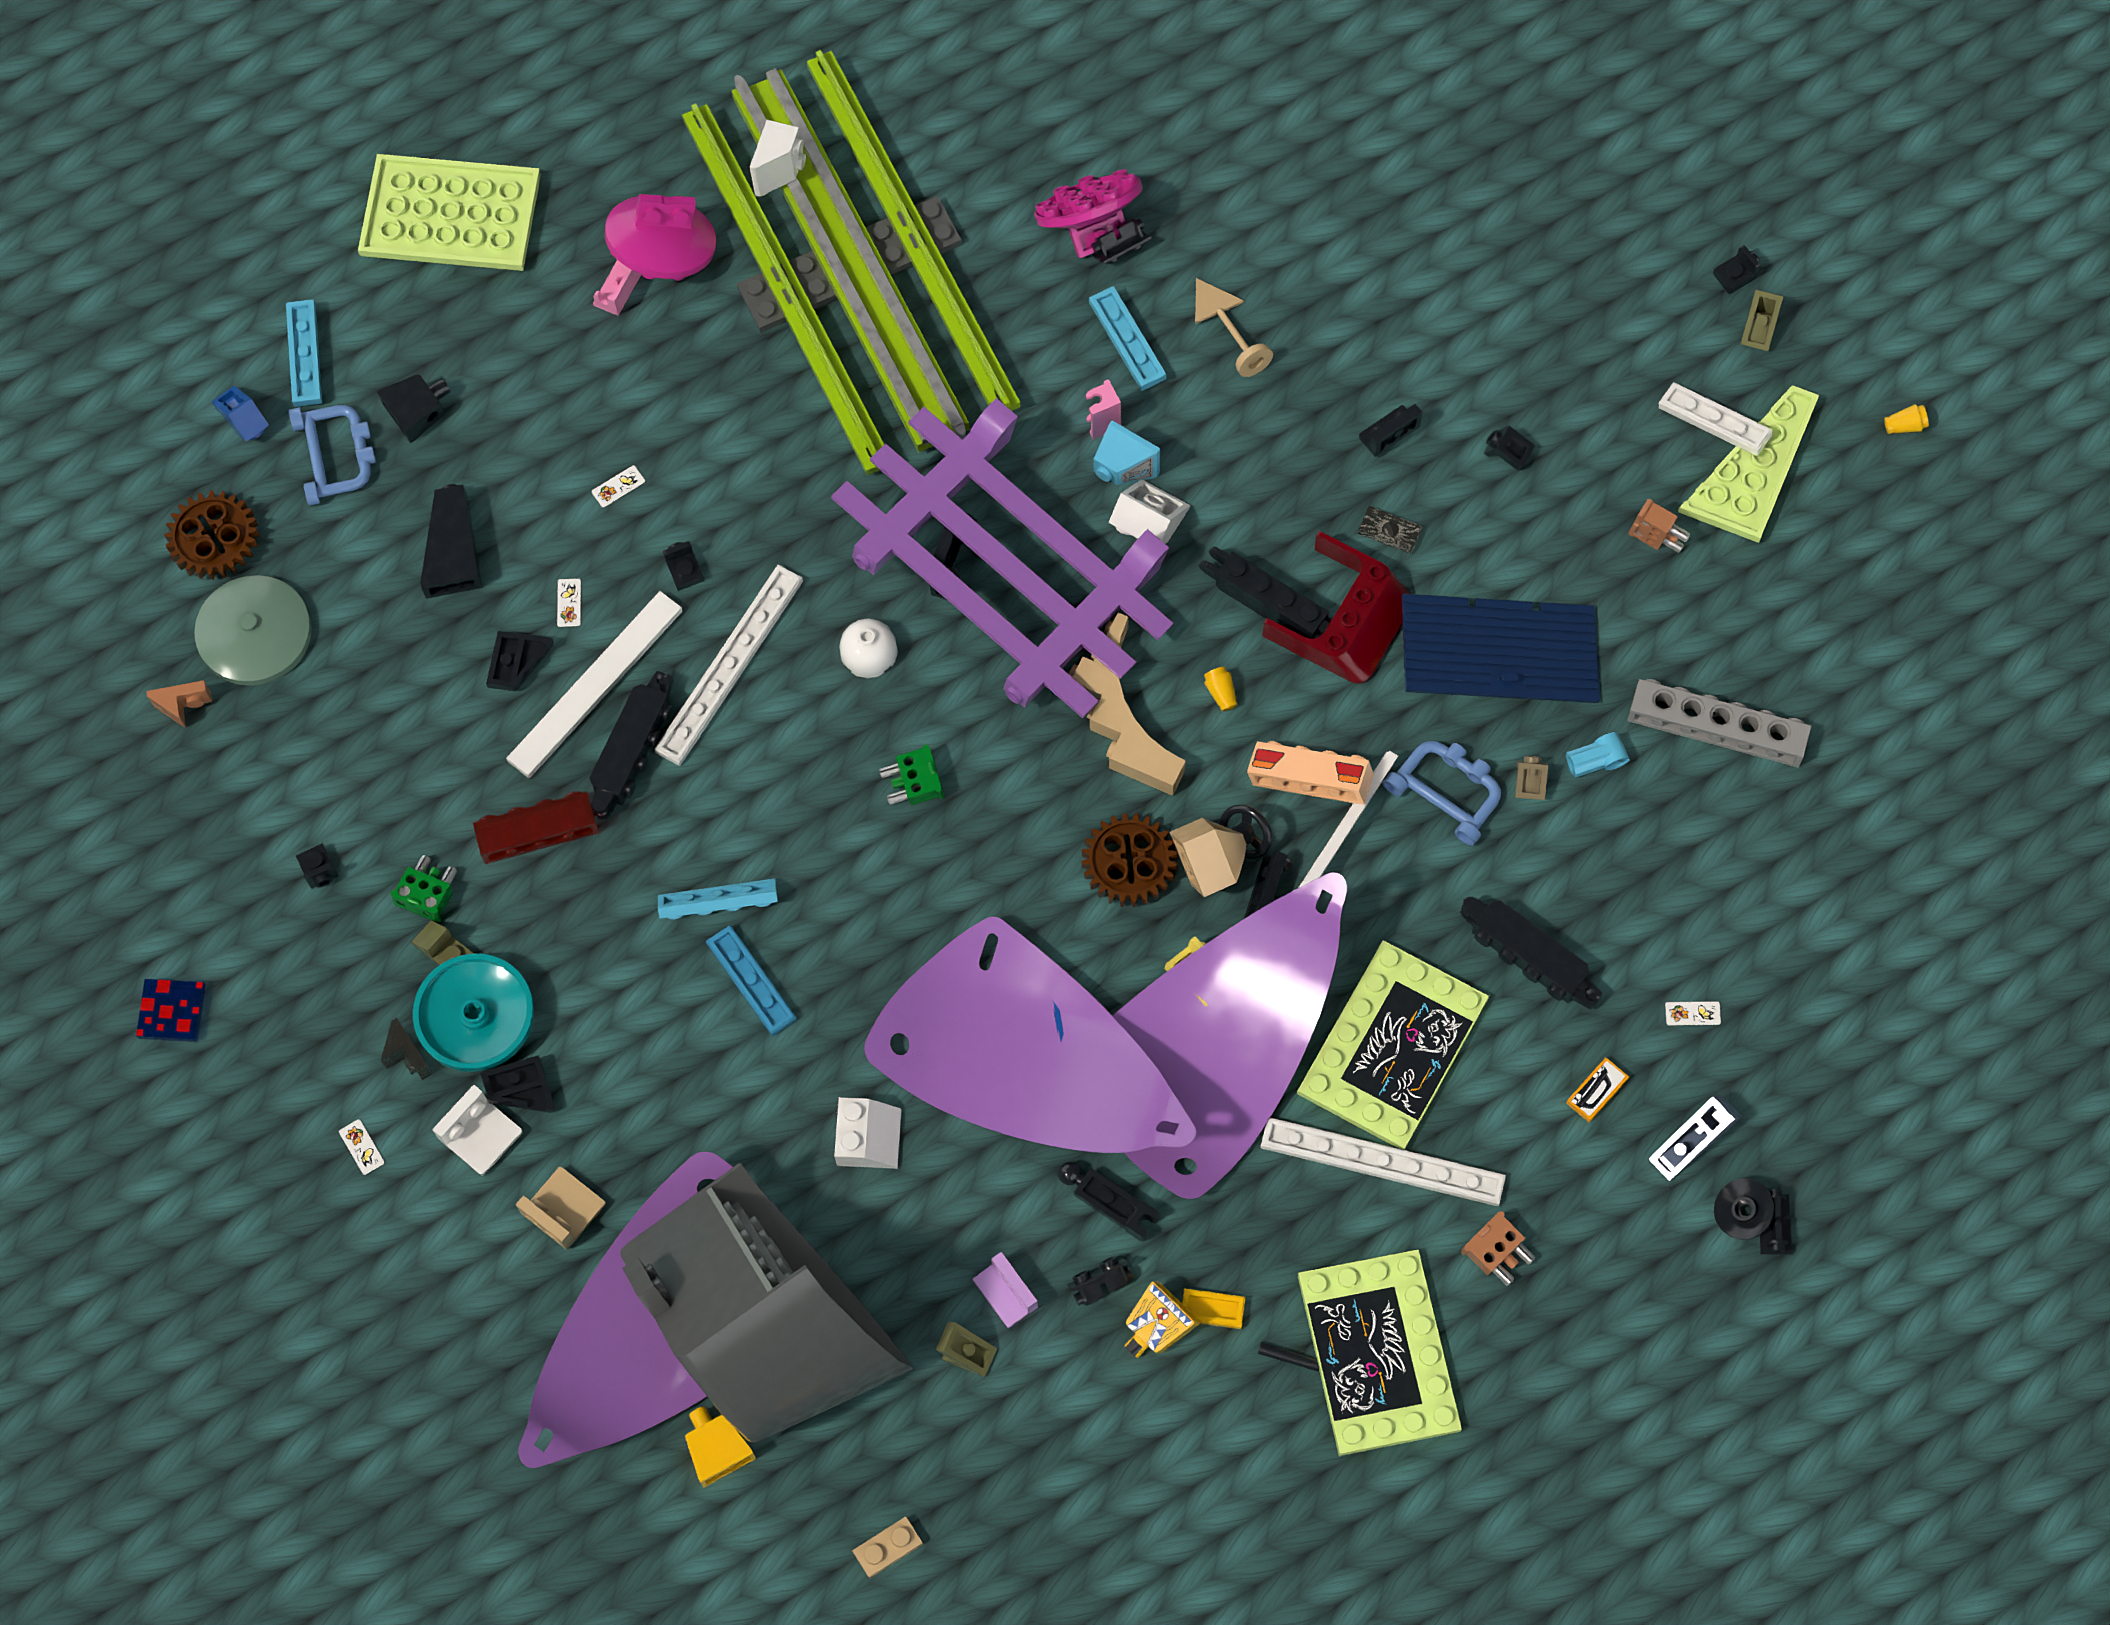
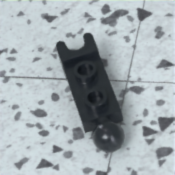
M1065 1162L1060 1166L1058 1170L1059 1180L1066 1185L1076 1184L1078 1186L1074 1191L1075 1197L1125 1229L1127 1233L1139 1241L1144 1242L1146 1240V1230L1139 1223L1142 1220L1157 1223L1160 1219V1213L1145 1202H1141L1092 1168L1084 1176L1077 1163Z

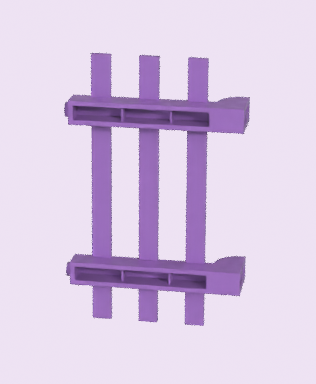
M996 398L979 416L970 433L963 440L929 410L923 407L909 420L908 424L944 454L945 457L924 477L887 444L880 448L870 458V461L907 493L887 514L883 513L848 481L831 496V499L868 530L854 546L852 554L854 562L862 570H868L874 575L894 554L897 555L1020 663L1006 679L1003 687L1007 697L1012 702L1019 703L1025 708L1047 687L1083 718L1099 700L1066 673L1063 668L1083 648L1090 652L1119 679L1136 664L1133 658L1100 631L1121 609L1157 641L1173 626L1174 623L1138 593L1160 570L1169 547L1147 529L1131 546L1121 563L1112 570L988 463L1011 439L1018 416ZM972 479L1096 588L1075 609L950 499ZM933 516L1059 625L1038 647L912 538Z

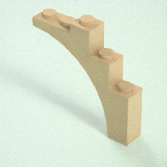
M1117 613L1114 621H1108L1103 632L1120 648L1128 631V616ZM1091 655V660L1082 657L1079 665H1073L1069 675L1099 700L1088 712L1087 718L1090 719L1091 731L1113 740L1106 755L1109 757V769L1173 796L1185 773L1186 761L1160 746L1148 736L1135 720L1124 699L1119 678L1093 655Z

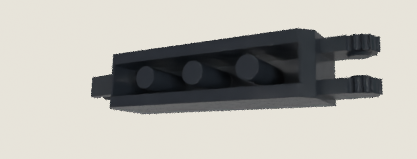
M1214 546L1209 550V554L1213 559L1222 564L1221 568L1207 560L1201 561L1198 565L1202 572L1216 580V586L1222 592L1265 619L1268 618L1309 639L1320 637L1332 620L1328 617L1329 611L1234 552L1229 555Z
M656 671L647 686L640 684L633 687L589 777L595 791L591 808L599 820L609 818L616 804L623 806L626 798L632 796L636 787L635 779L638 773H642L646 768L648 762L647 754L650 748L655 747L660 738L659 729L663 721L667 722L671 716L672 706L669 695L674 680L668 674Z
M1470 896L1463 900L1460 914H1462L1461 917H1464L1463 919H1466L1468 923L1473 925L1472 933L1475 935L1474 938L1484 947H1492L1498 952L1499 957L1509 965L1515 964L1522 969L1523 975L1530 981L1541 983L1547 988V992L1558 1001L1564 1000L1566 1003L1573 1000L1590 1010L1597 1004L1603 993L1587 978L1589 968L1586 962L1501 900L1492 901L1489 906Z

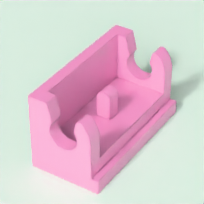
M617 260L601 290L596 291L594 294L593 305L619 316L641 274L631 270Z
M1109 379L1104 381L1103 385L1091 389L1086 394V399H1092L1094 396L1100 397V403L1089 408L1090 414L1087 416V422H1091L1090 435L1093 440L1105 434L1112 420L1121 425V402Z

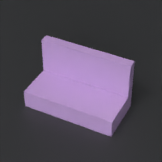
M1000 1252L991 1259L992 1265L972 1280L1009 1329L1037 1309L1038 1302L1003 1253Z

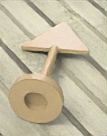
M1196 278L1195 324L1218 314L1243 350L1236 361V369L1243 377H1250L1264 370L1273 358V352L1270 347L1265 344H1255L1249 347L1224 312L1244 303V300Z

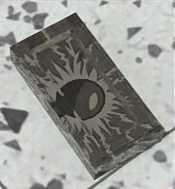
M1369 506L1359 527L1358 534L1412 554L1422 531V526Z

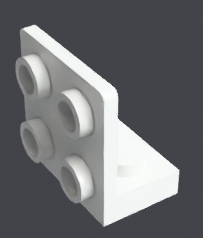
M475 1085L465 1093L432 1129L442 1143L481 1176L487 1173L523 1133L519 1126L493 1104H490L484 1093Z

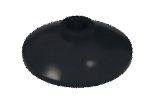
M1748 1178L1737 1179L1726 1184L1718 1193L1714 1203V1216L1720 1229L1730 1237L1739 1240L1753 1239L1764 1233L1770 1226L1775 1212L1774 1200L1770 1191L1760 1182ZM1746 1206L1752 1207V1212L1749 1216H1744L1743 1214Z

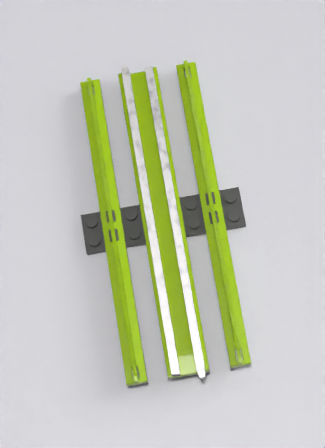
M819 50L816 52L815 58L807 61V67L888 218L867 227L864 226L781 69L777 71L775 68L766 72V80L750 87L741 76L736 75L734 79L736 89L731 91L733 100L757 145L766 120L799 127L800 138L804 140L803 153L806 154L803 170H798L795 180L779 188L812 251L792 260L787 259L708 105L706 104L698 108L695 103L691 105L692 111L682 114V117L762 272L737 283V288L760 333L788 322L868 476L880 470L870 461L871 457L868 452L873 456L884 446V443L814 310L815 308L836 299L839 300L918 453L933 447L929 441L908 424L909 420L923 407L929 410L961 439L965 438L966 431H969L970 428L962 408L891 277L895 273L914 266L988 406L997 398V394L1002 403L1011 411L1020 408L1021 405L941 254L961 246L962 240L939 197L936 196L916 206L913 204L832 51L823 54ZM821 66L823 67L826 75H824L822 69L820 68Z

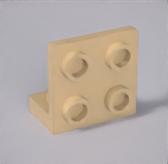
M558 1167L531 1200L523 1195L516 1203V1207L524 1217L566 1250L570 1248L606 1205L603 1199L562 1167Z

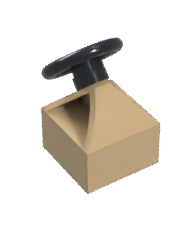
M1233 805L1223 812L1219 824L1200 818L1170 832L1190 884L1203 897L1237 883L1244 858L1256 859L1265 855L1272 843V832L1269 823L1259 811L1247 805ZM1242 813V822L1229 829V819L1234 814ZM1252 818L1256 820L1262 829L1263 842L1254 834V829L1251 826ZM1251 844L1256 850H1246V847Z

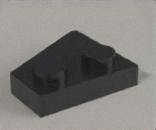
M498 631L486 682L487 687L517 691L553 647V639L550 637Z
M539 1055L480 1072L490 1104L548 1113L556 1112Z

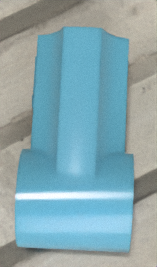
M1618 732L1605 734L1595 740L1593 744L1566 753L1569 770L1575 778L1603 768L1605 770L1617 769L1630 760Z

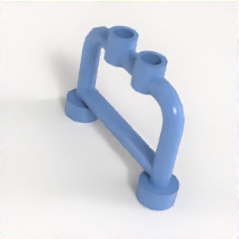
M335 405L302 412L300 407L289 409L293 431L305 429L315 478L314 482L304 483V491L309 506L320 504L321 497L354 491L368 483L371 476L370 464L376 463L373 447L366 446L365 439L371 438L368 423L361 422V418L354 408L347 405ZM345 416L350 421L360 473L354 479L327 484L315 421Z
M1437 741L1421 743L1397 773H1388L1382 781L1383 786L1395 796H1401L1409 787L1459 821L1460 825L1455 830V835L1463 843L1473 846L1481 836L1478 829L1498 805L1501 798V789L1498 782L1488 775L1491 771L1490 766L1480 759H1477L1474 764L1464 758L1467 754L1466 750L1457 743H1452L1450 747ZM1427 753L1438 754L1446 764L1453 768H1459L1466 773L1471 781L1476 784H1482L1489 790V797L1474 816H1471L1411 775L1412 771Z

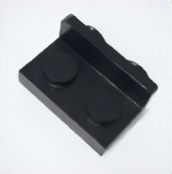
M1416 403L1408 409L1404 405H1400L1359 434V439L1376 457L1418 429L1421 424L1422 411Z

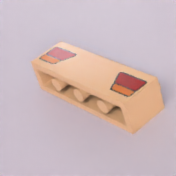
M1257 741L1247 770L1253 786L1362 805L1365 804L1374 775L1369 760H1366L1364 757L1352 755L1351 757L1342 756L1328 750L1323 752L1312 751L1304 746L1288 747L1274 741L1267 743Z

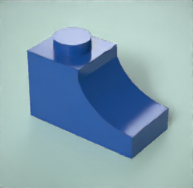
M236 386L231 387L212 401L217 411L223 415L236 433L246 442L261 436L264 429L269 426L252 399Z

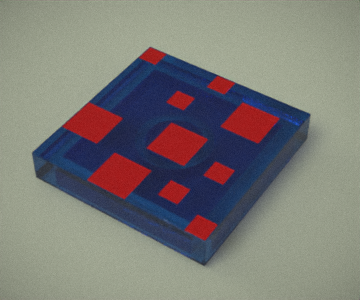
M144 979L136 1037L138 1039L197 1042L206 988L205 983Z

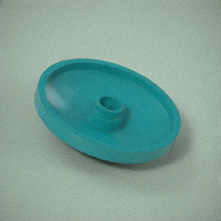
M465 954L440 964L422 982L413 1005V1024L417 1037L424 1049L442 1065L464 1072L488 1070L509 1060L526 1042L534 1021L533 997L523 976L505 960L487 954Z

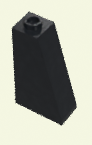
M449 484L434 491L420 581L426 599L483 588L469 501L463 484Z

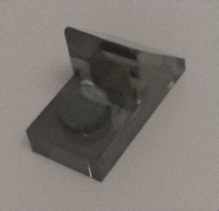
M395 1018L391 1021L381 1062L387 1069L402 1060L411 1075L417 1072L421 1079L424 1080L433 1073L398 1018Z

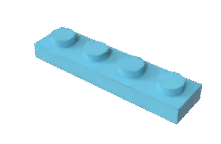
M1112 286L1089 297L1090 306L1140 390L1143 391L1166 380L1165 371L1115 287Z
M314 299L286 303L292 403L294 407L323 404L316 304Z
M768 879L658 895L659 918L678 919L689 914L707 915L713 911L724 909L736 911L742 907L752 905L765 907L771 903L778 902L776 880Z

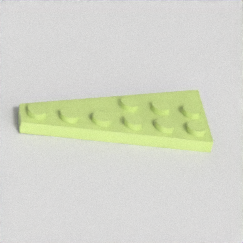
M1792 385L1774 404L1769 413L1758 422L1772 429V437L1759 455L1756 456L1736 446L1714 469V472L1707 480L1700 484L1694 494L1679 507L1678 512L1759 543L1819 395Z

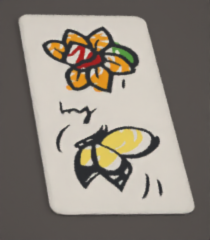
M633 465L593 489L592 494L602 507H606L645 483V480Z
M559 579L558 627L580 626L581 580Z
M1719 1002L1665 1003L1667 1025L1721 1024Z
M359 1119L339 1130L342 1139L363 1175L384 1164V1160Z

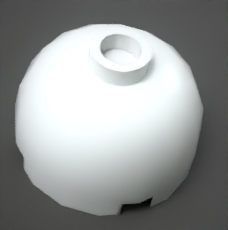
M870 618L857 620L850 624L843 632L839 646L843 664L851 670V673L864 678L879 677L884 674V671L890 665L891 667L893 666L898 653L896 639L890 628L881 621Z

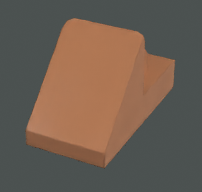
M204 680L146 691L148 699L156 709L183 727H186L184 707L197 708L204 705V703L212 702L211 691Z

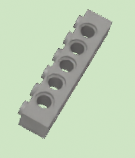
M1639 679L1627 721L1797 768H1799L1804 757L1811 725H1807L1797 718L1785 719L1767 710L1755 711L1748 709L1741 703L1719 701L1718 698L1712 695L1700 696L1690 693L1689 690L1682 687L1671 688L1663 686L1660 682L1653 679ZM1656 702H1665L1669 708L1661 709L1656 705ZM1684 710H1694L1698 716H1688ZM1721 717L1725 720L1726 724H1717L1713 718ZM1742 725H1750L1755 731L1746 732L1743 730ZM1770 733H1779L1783 740H1775Z

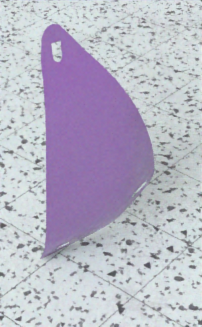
M1332 872L1319 877L1246 917L1175 965L1113 1015L1160 1071L1196 1128L1195 1139L1184 1147L1157 1146L1139 1151L1125 1152V1154L1153 1180L1182 1198L1194 1199L1204 1195L1236 1165L1256 1140L1273 1114L1303 1057L1324 1005L1338 953L1340 919L1347 893L1346 881L1339 873ZM1322 890L1333 895L1324 914L1316 910V904ZM1197 996L1204 1000L1208 1005L1205 1006ZM1162 1121L1158 1124L1157 1131L1174 1135L1179 1124ZM1181 1158H1190L1196 1163L1197 1168L1192 1174L1182 1175L1175 1170V1162Z
M988 917L960 934L913 974L886 1004L865 1041L864 1049L868 1061L899 1086L944 1112L1002 1134L1049 1146L1099 1153H1125L1157 1146L1184 1147L1190 1144L1196 1136V1128L1168 1083L1128 1032L1065 970L998 917ZM990 933H994L998 937V944L990 968L984 971L979 966V960L987 936ZM1054 1003L1060 1010L1064 1032L1062 1041H1060L1059 1030L1057 1033ZM896 1033L904 1034L909 1040V1050L904 1055H898L891 1049L890 1040ZM1162 1121L1177 1123L1179 1126L1175 1134L1172 1135L1158 1132V1124Z
M699 1152L680 1166L636 1212L589 1278L568 1314L538 1379L531 1402L528 1423L518 1450L519 1458L526 1467H541L619 1442L667 1420L707 1397L675 1357L656 1320L637 1297L622 1269L625 1263L620 1252L628 1242L697 1194V1185L700 1181L704 1179L716 1180L733 1168L718 1155L711 1152ZM547 1428L553 1433V1438L545 1452H543L534 1444L542 1430Z

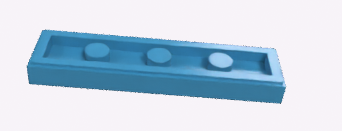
M731 925L706 940L709 949L772 1037L797 1021L794 1013Z

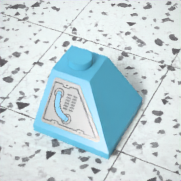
M1112 420L1093 459L1096 475L1103 481H1111L1116 485L1136 482L1141 479L1157 478L1160 474V448Z

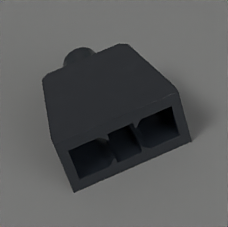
M416 374L380 389L377 393L382 405L409 443H412L443 417L444 412L438 400L451 393L442 378L428 386L421 375Z

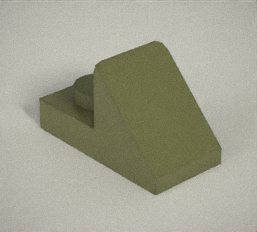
M1758 289L1755 290L1741 345L1765 351L1769 350L1783 300L1782 295Z
M430 921L411 942L412 945L437 965L457 956L474 954L452 937L446 927Z
M948 1321L936 1350L943 1354L942 1359L944 1361L985 1377L997 1348L957 1323Z

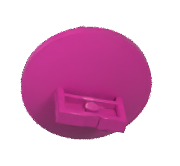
M1126 169L1118 170L1111 175L1096 179L1094 175H1088L1079 179V184L1069 188L1068 185L1054 189L1053 196L1035 205L1034 215L1037 224L1047 228H1068L1077 257L1083 258L1095 253L1091 247V244L1095 242V238L1111 230L1114 231L1116 238L1120 237L1116 227L1126 223L1122 209L1132 202L1143 189L1140 178L1135 174H1128Z
M639 194V196L629 198L615 206L607 217L604 231L605 241L611 254L623 265L642 274L647 279L662 278L683 280L685 277L701 271L709 264L715 252L716 234L707 217L695 208V197H668Z

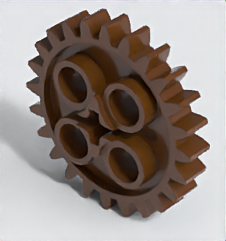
M210 490L208 498H204L203 494L199 492L197 501L188 497L189 505L187 507L182 504L178 505L181 510L180 514L171 513L175 523H166L167 528L171 531L164 534L169 542L166 544V548L171 552L170 557L173 562H177L176 564L180 570L186 568L189 576L196 572L199 579H203L205 574L208 573L211 580H214L217 572H220L221 576L226 578L227 569L237 573L235 565L239 563L242 566H246L243 559L244 556H254L249 547H258L254 539L260 536L257 528H255L258 526V522L255 518H252L254 514L251 508H247L244 500L238 502L234 494L228 498L225 491H222L219 497H216L213 490ZM223 514L220 519L212 520L216 515ZM203 516L206 519L213 533L225 549L224 554L219 552L200 522L199 517ZM198 528L194 534H188L190 530ZM230 536H237L233 541L226 542ZM212 550L209 555L201 556L203 552Z
M1123 813L1122 821H1118L1112 815L1110 825L1100 821L1101 831L1094 828L1091 830V835L1094 839H1085V845L1090 849H1082V857L1087 859L1081 861L1082 868L1088 869L1084 872V878L1092 879L1090 889L1100 887L1098 891L1099 898L1109 894L1110 904L1118 898L1120 899V907L1124 906L1126 900H1130L1132 906L1136 907L1137 899H1141L1145 905L1148 904V895L1158 899V888L1162 891H1167L1165 881L1173 882L1174 875L1170 871L1177 870V863L1173 862V860L1177 859V852L1170 851L1174 848L1173 840L1166 841L1169 837L1168 830L1159 833V822L1150 826L1149 816L1141 822L1139 821L1138 813H1135L1132 820H1128L1127 814ZM1125 836L1130 838L1135 881L1133 884H1130L1128 879ZM1145 840L1150 846L1140 849L1135 846V843ZM1116 843L1121 848L1118 851L1110 852L1105 847L1108 844ZM1142 868H1149L1153 871V874L1143 877L1138 871ZM1112 871H1120L1124 876L1121 879L1114 880L1108 875Z

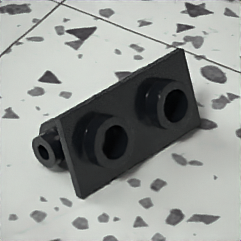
M1133 218L1116 227L1120 235L1118 238H1116L1113 230L1095 238V242L1091 244L1093 251L1096 253L1093 255V258L1103 264H1109L1117 261L1120 255L1143 247L1144 242L1152 238L1141 231L1144 229V224L1140 218L1137 220Z
M1779 1189L1770 1190L1774 1200L1775 1212L1770 1226L1760 1235V1254L1792 1255L1789 1194H1782V1190Z
M1112 1256L1103 1260L1100 1263V1268L1092 1272L1085 1270L1073 1276V1282L1067 1284V1286L1072 1291H1078V1293L1073 1295L1078 1306L1083 1303L1086 1306L1105 1296L1100 1287L1104 1283L1110 1293L1129 1284V1280L1133 1278L1129 1267L1125 1269L1122 1267L1128 1264L1127 1260L1122 1257L1117 1259L1116 1256Z

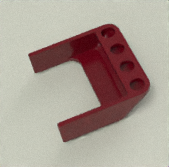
M1319 531L1316 535L1314 549L1360 574L1327 629L1320 637L1315 639L1303 637L1268 618L1263 623L1262 636L1352 683L1362 684L1371 678L1403 624L1402 594L1412 593L1385 564Z

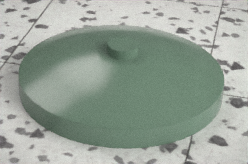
M252 575L229 581L215 590L204 602L198 613L194 633L198 652L214 674L234 684L254 686L266 684L283 677L300 662L309 646L312 626L310 614L304 601L291 586L276 578Z

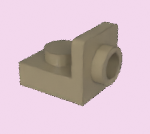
M1524 756V761L1517 760L1515 798L1545 800L1548 764L1541 762L1542 757Z

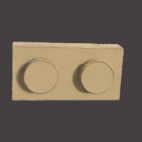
M904 1517L852 1551L869 1579L921 1547L923 1543L907 1517Z

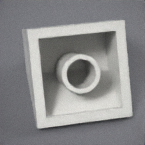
M766 120L750 165L755 196L761 197L795 180L798 170H803L806 154L803 153L804 140L800 138L799 127Z
M1141 479L1120 494L1108 523L1116 526L1120 533L1132 535L1136 538H1139L1148 529L1166 544L1188 512L1190 505Z
M839 1097L834 1154L837 1166L898 1169L902 1109L871 1099Z

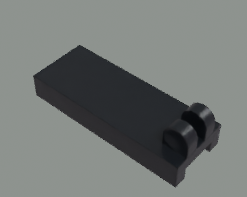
M1277 850L1274 852L1273 857L1263 856L1244 919L1273 902L1282 872L1293 867L1292 860L1287 858L1286 854Z

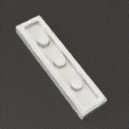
M1674 382L1659 402V409L1756 456L1759 455L1772 437V429Z

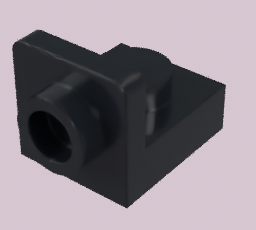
M1743 245L1739 247L1736 256L1714 268L1713 275L1727 293L1731 294L1756 279L1760 268V261L1753 251H1749Z
M1507 426L1500 430H1494L1486 440L1488 446L1484 454L1487 457L1496 454L1513 468L1519 470L1525 465L1535 445L1512 427Z
M690 541L674 543L663 551L666 564L678 591L704 582L703 574L693 553Z
M323 843L296 855L304 877L311 889L325 887L334 878L339 877Z

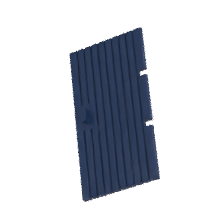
M1402 594L1405 692L1599 703L1594 606L1540 602V611H1533V602L1476 598L1475 607H1468V598Z

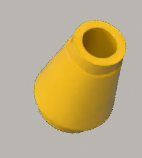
M1914 404L1884 418L1888 434L1922 432L1923 428L1929 427L1924 405L1917 406Z
M1225 666L1218 667L1204 674L1206 680L1204 684L1222 712L1238 706L1231 672H1227Z

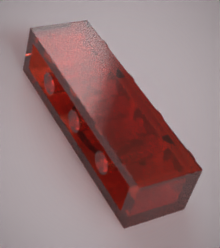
M574 791L561 799H545L532 807H516L510 809L506 814L499 816L486 815L480 818L479 821L473 822L480 855L484 863H493L598 834L597 822L587 791L583 793Z

